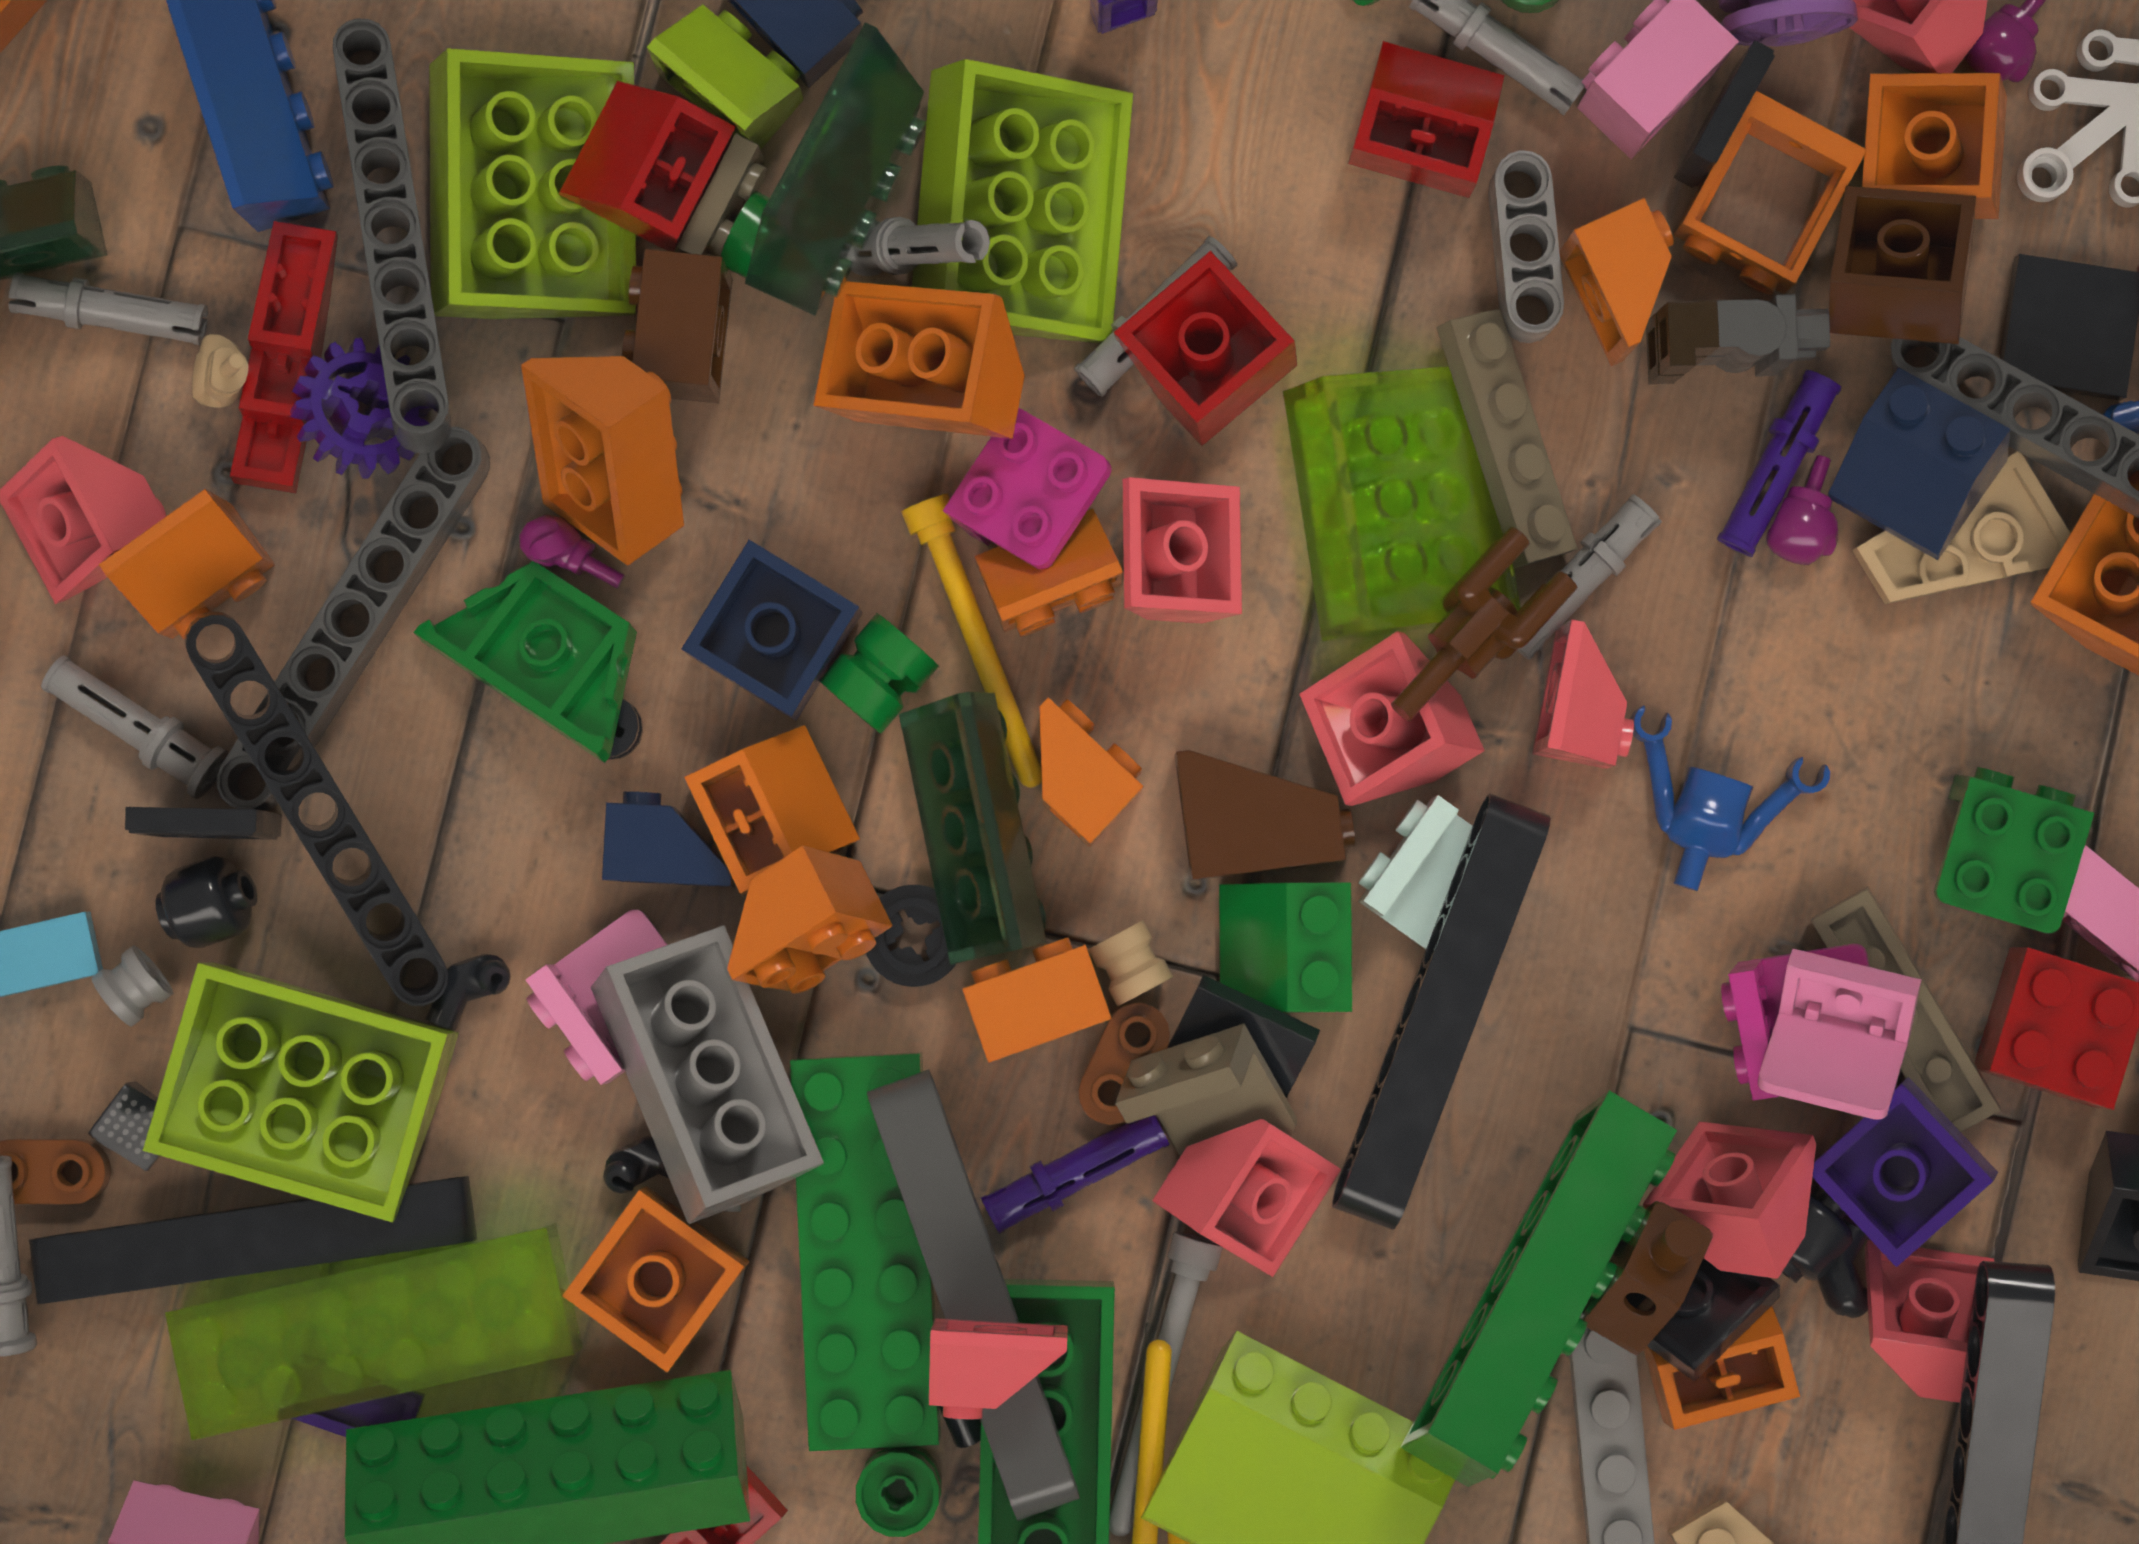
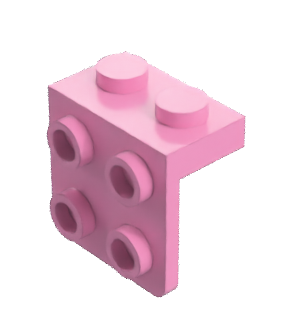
M640 910L626 912L556 964H546L525 979L534 991L526 998L527 1002L548 1029L557 1024L571 1043L564 1050V1053L585 1081L595 1076L600 1085L608 1084L625 1072L591 986L607 966L668 945L647 915Z
M1792 949L1786 968L1779 1014L1759 1072V1088L1766 1093L1875 1120L1885 1118L1890 1108L1910 1039L1922 979Z

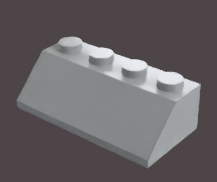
M724 925L607 966L591 986L593 995L688 1224L746 1203L824 1163L749 983L732 980L727 970L733 945Z

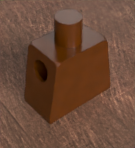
M1659 1201L1653 1202L1646 1208L1645 1217L1633 1238L1628 1243L1621 1240L1610 1259V1262L1617 1265L1615 1275L1604 1294L1598 1300L1592 1297L1582 1318L1588 1322L1587 1328L1636 1356L1646 1348L1681 1307L1713 1238V1233L1710 1229ZM1629 1293H1640L1647 1297L1635 1308L1628 1302L1626 1295Z

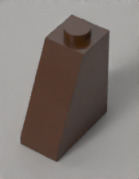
M1191 750L1177 751L1175 753L1191 881L1342 862L1346 860L1345 848L1355 846V832L1351 809L1340 810L1337 795Z

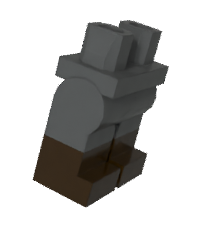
M1795 294L1775 295L1769 301L1753 299L1667 302L1657 313L1649 318L1646 326L1648 385L1674 384L1684 374L1698 365H1716L1723 371L1730 373L1745 372L1755 365V377L1775 376L1794 361L1812 360L1816 357V351H1825L1830 347L1829 310H1796Z

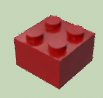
M2029 947L2009 948L1974 1062L1976 1067L1981 1072L2084 1105L2114 1110L2139 1029V982Z

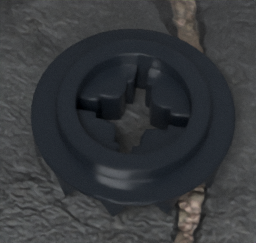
M924 885L900 886L881 896L879 899L893 926L875 937L876 945L866 953L875 970L889 981L909 987L929 985L945 977L958 963L965 943L963 920L954 903L943 893ZM905 910L908 918L912 917L917 925L925 923L930 925L939 921L941 926L933 929V933L925 938V944L928 948L925 951L930 960L924 962L921 954H917L911 946L903 949L898 947L890 951L888 946L897 942L896 938L904 933L901 924L903 919L899 913L900 911Z

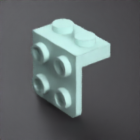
M1439 795L1432 797L1427 805L1418 799L1415 801L1395 830L1403 836V839L1390 857L1380 852L1358 882L1367 889L1358 902L1424 949L1428 945L1472 829L1471 824L1457 815L1459 809Z

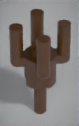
M1510 527L1500 539H1496L1444 596L1442 605L1447 614L1427 637L1435 647L1437 654L1391 703L1392 708L1405 720L1411 721L1457 670L1474 679L1494 658L1503 660L1511 657L1517 649L1524 647L1577 590L1576 583L1567 574L1558 571L1548 583H1543L1517 611L1513 603L1504 594L1491 587L1530 545L1527 537L1518 529Z

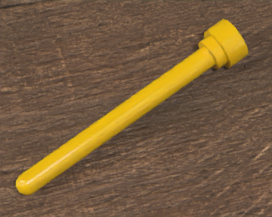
M946 493L927 499L902 510V516L910 536L917 534L920 544H927L1018 779L1025 787H1036L1042 782L1041 765L951 534L956 532L953 521L943 512V509L950 500V496Z
M1161 1339L1150 1342L1146 1349L1132 1544H1157L1159 1527L1142 1519L1141 1516L1163 1472L1172 1349L1166 1341Z

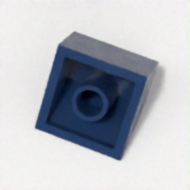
M1898 368L1863 417L1829 490L1828 497L1851 512L1934 559L1939 560L2007 462L2010 428Z

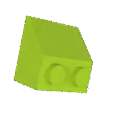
M702 4L656 36L647 46V50L659 76L692 104L736 126L733 137L735 134H738L758 144L760 149H762L804 100L800 86L795 82L800 77V74L777 52L771 50L765 57L747 41L752 36V33L731 13L723 10L717 17Z

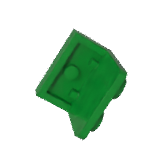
M1977 767L1974 777L1955 774L1948 799L1960 802L1934 887L1935 897L1942 903L2044 933L2056 932L2060 928L2095 813L2073 807L2076 795L2062 790L2038 785L2036 794L2032 795L2012 789L2015 777L1997 771Z

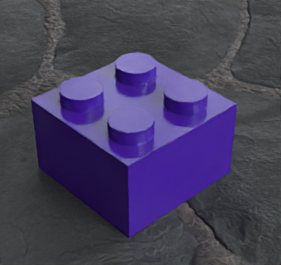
M1909 1077L1895 1088L1890 1108L1885 1118L1875 1120L1863 1117L1814 1161L1813 1169L1815 1181L1895 1267H1898L1988 1187L1998 1174V1171Z

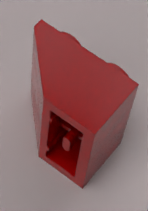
M1383 41L1348 164L1470 198L1477 184L1493 129L1505 75Z
M617 81L568 174L559 195L667 251L675 252L732 141L736 126L679 96Z

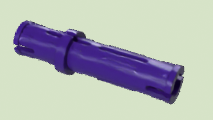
M1805 370L1803 379L1782 418L1773 419L1768 429L1772 437L1751 477L1746 482L1744 490L1731 512L1723 531L1719 533L1717 537L1719 542L1736 552L1753 557L1760 538L1769 525L1779 504L1782 502L1784 494L1807 452L1814 453L1820 442L1816 434L1836 395H1839L1842 387L1838 383L1820 373ZM1803 412H1808L1785 457L1781 456ZM1776 470L1777 474L1756 514L1751 516L1750 512L1771 472Z
M1153 1115L1128 1124L1125 1123L1044 1166L1040 1160L1029 1166L1032 1170L1031 1173L980 1198L998 1233L1001 1234L1006 1229L1048 1207H1051L1052 1211L1063 1207V1199L1170 1144L1156 1116Z

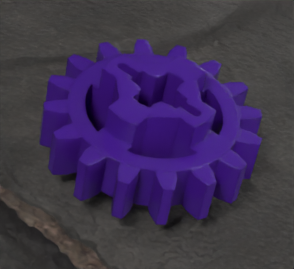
M355 338L346 354L334 342L328 346L324 353L325 361L313 355L304 368L308 376H300L292 392L303 399L297 400L290 410L291 417L306 420L307 422L302 426L297 435L299 442L315 439L319 444L313 459L319 462L329 454L337 458L336 473L343 475L351 463L358 464L362 479H369L376 468V463H379L387 474H391L400 464L399 456L410 461L416 453L405 449L397 441L393 430L380 345L374 353L366 352L362 338ZM407 355L397 359L398 362L404 365H409L411 360ZM349 372H360L359 375L349 379L339 376ZM358 401L366 404V415L357 412L359 408ZM427 406L412 408L406 413L404 420L413 426L428 425L430 423L421 417L427 416L432 408ZM375 437L386 441L380 444L364 445L365 441Z

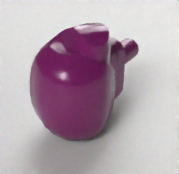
M2026 0L2020 8L2011 4H2005L1998 12H1994L1984 22L1983 34L1965 56V60L1970 67L1977 73H2000L2002 81L2007 79L2012 82L2021 81L2032 69L2037 53L2034 38L2038 34L2039 29L2032 17L2046 0Z
M1817 455L1815 457L1805 487L1793 486L1789 488L1787 497L1784 498L1777 516L1766 535L1767 545L1771 551L1780 558L1792 563L1810 565L1821 556H1830L1833 554L1838 542V521L1833 513L1830 512L1833 501L1830 497L1820 493L1831 460L1825 456Z
M544 514L527 522L519 534L520 549L527 558L535 563L547 567L557 565L579 576L583 571H586L617 589L625 577L621 572L593 558L592 554L595 544L584 539L562 517Z

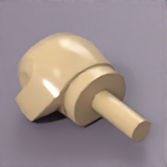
M209 334L203 338L200 351L195 358L192 376V394L194 400L206 407L223 408L232 405L240 398L248 375V364L246 357L233 341L214 334Z

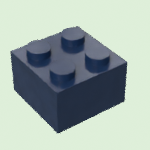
M748 540L681 650L797 721L820 684L818 680L830 668L863 613L858 605L753 541Z

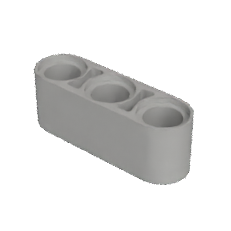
M1519 150L1508 154L1499 163L1489 182L1488 197L1499 308L1501 309L1509 336L1519 342L1534 343L1544 339L1558 324L1563 315L1564 295L1553 180L1550 167L1542 156L1532 151ZM1513 171L1528 174L1534 181L1536 187L1535 194L1525 199L1511 195L1505 187L1504 176ZM1520 233L1535 237L1542 249L1541 257L1531 262L1522 261L1517 258L1511 250L1510 238ZM1524 296H1535L1542 300L1548 312L1547 321L1538 325L1524 322L1517 313L1516 300Z

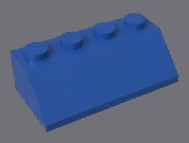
M166 0L232 208L257 232L272 228L273 221L289 223L329 210L330 206L324 190L334 188L332 176L322 151L312 153L305 132L315 128L314 120L303 92L300 91L293 94L286 71L295 69L296 66L285 34L283 32L274 34L267 12L277 8L275 0Z

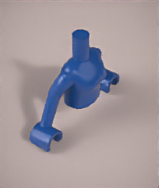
M1645 705L1635 710L1630 719L1634 720L1633 736L1639 741L1644 742L1655 814L1659 827L1672 842L1684 848L1674 884L1690 890L1698 891L1709 857L1727 858L1731 855L1745 853L1761 835L1766 826L1798 795L1821 791L1830 780V770L1824 764L1818 771L1815 784L1812 786L1803 784L1799 778V769L1803 764V757H1799L1791 762L1787 768V780L1755 808L1743 823L1744 813L1753 786L1707 770L1689 767L1682 792L1674 806L1673 784L1663 738L1671 730L1672 719L1670 714L1665 713L1661 720L1660 729L1655 735L1647 734L1641 728L1640 721L1645 712Z

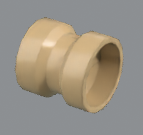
M1144 920L1088 949L1095 966L1105 969L1108 973V977L1111 980L1108 990L1117 1006L1173 977L1165 960L1155 957L1150 947L1152 936Z

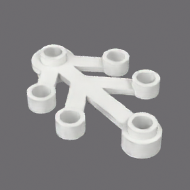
M2094 30L2078 44L2077 59L2082 67L2093 72L2102 71L2113 62L2139 66V39L2119 38L2107 30ZM2091 41H2100L2106 46L2108 51L2106 60H2097L2090 55L2088 46ZM2057 69L2042 71L2032 80L2028 89L2029 99L2036 108L2043 111H2051L2065 103L2104 107L2107 109L2058 149L2051 147L2040 148L2025 158L2017 172V182L2021 192L2027 198L2036 202H2049L2056 199L2071 185L2073 168L2124 127L2120 171L2110 181L2109 194L2112 200L2121 207L2130 208L2139 204V195L2138 197L2127 196L2121 188V181L2123 177L2128 176L2136 179L2139 183V83L2067 77L2064 72ZM2051 80L2055 82L2059 87V98L2056 100L2045 98L2040 91L2041 81ZM2034 168H2044L2050 173L2052 178L2050 187L2041 188L2033 182L2032 171Z

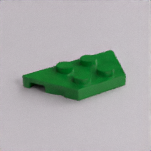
M532 561L507 575L500 585L484 588L464 599L467 607L436 625L429 619L415 629L413 633L424 644L603 763H606L611 756L637 631L630 622L545 567Z

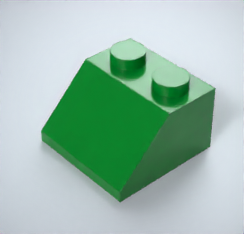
M1351 882L1219 884L1220 983L1281 1012H1352Z

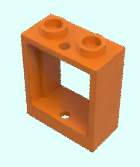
M1756 91L1717 163L1701 181L1673 235L1685 241L1683 249L1693 257L1712 265H1716L1718 260H1721L1741 271L1739 279L1749 287L1772 295L1775 290L1785 294L1796 284L1867 149ZM1747 134L1829 177L1782 265L1701 222L1704 213Z

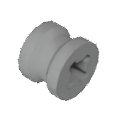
M135 945L122 953L121 963L114 969H102L91 978L94 987L104 1002L130 1027L144 1018V1009L151 1003H163L174 994L172 987L160 969Z

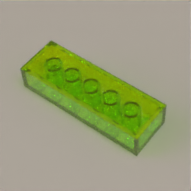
M556 1223L200 1302L165 1312L191 1441L574 1355L583 1346L574 1304L562 1296L569 1287V1281Z

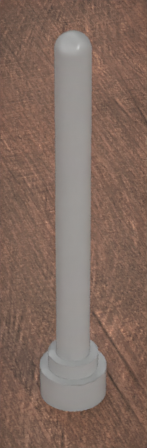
M1178 1231L1173 1233L1167 1255L1168 1258L1173 1260L1170 1271L1175 1273V1278L1158 1339L1166 1341L1172 1349L1169 1393L1200 1281H1207L1210 1270H1217L1223 1247L1207 1238ZM1142 1398L1110 1511L1109 1530L1116 1536H1125L1133 1528Z

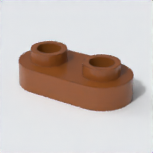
M1130 1003L1120 1007L1112 1014V1019L1108 1021L1079 1085L1080 1104L1085 1113L1096 1122L1106 1125L1125 1122L1116 1104L1106 1105L1101 1102L1098 1097L1100 1085L1105 1081L1113 1080L1122 1086L1131 1060L1167 1049L1170 1038L1168 1023L1162 1013L1151 1005ZM1134 1022L1144 1023L1150 1030V1039L1142 1047L1131 1046L1125 1038L1127 1027Z
M7 1139L0 1141V1156L11 1157L12 1162L18 1168V1177L12 1183L14 1204L85 1203L102 1194L109 1183L111 1176L109 1158L105 1151L92 1141L84 1139ZM70 1160L79 1163L83 1171L82 1178L77 1184L69 1183L63 1174L64 1166Z

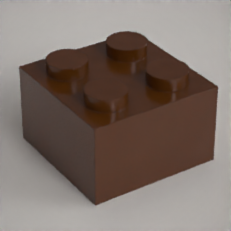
M1846 186L1830 278V333L1959 344L1973 246L1976 196Z
M645 249L643 267H632L629 283V304L636 305L637 323L636 330L626 329L622 356L645 372H653L658 375L668 387L671 399L719 404L733 278L723 257Z

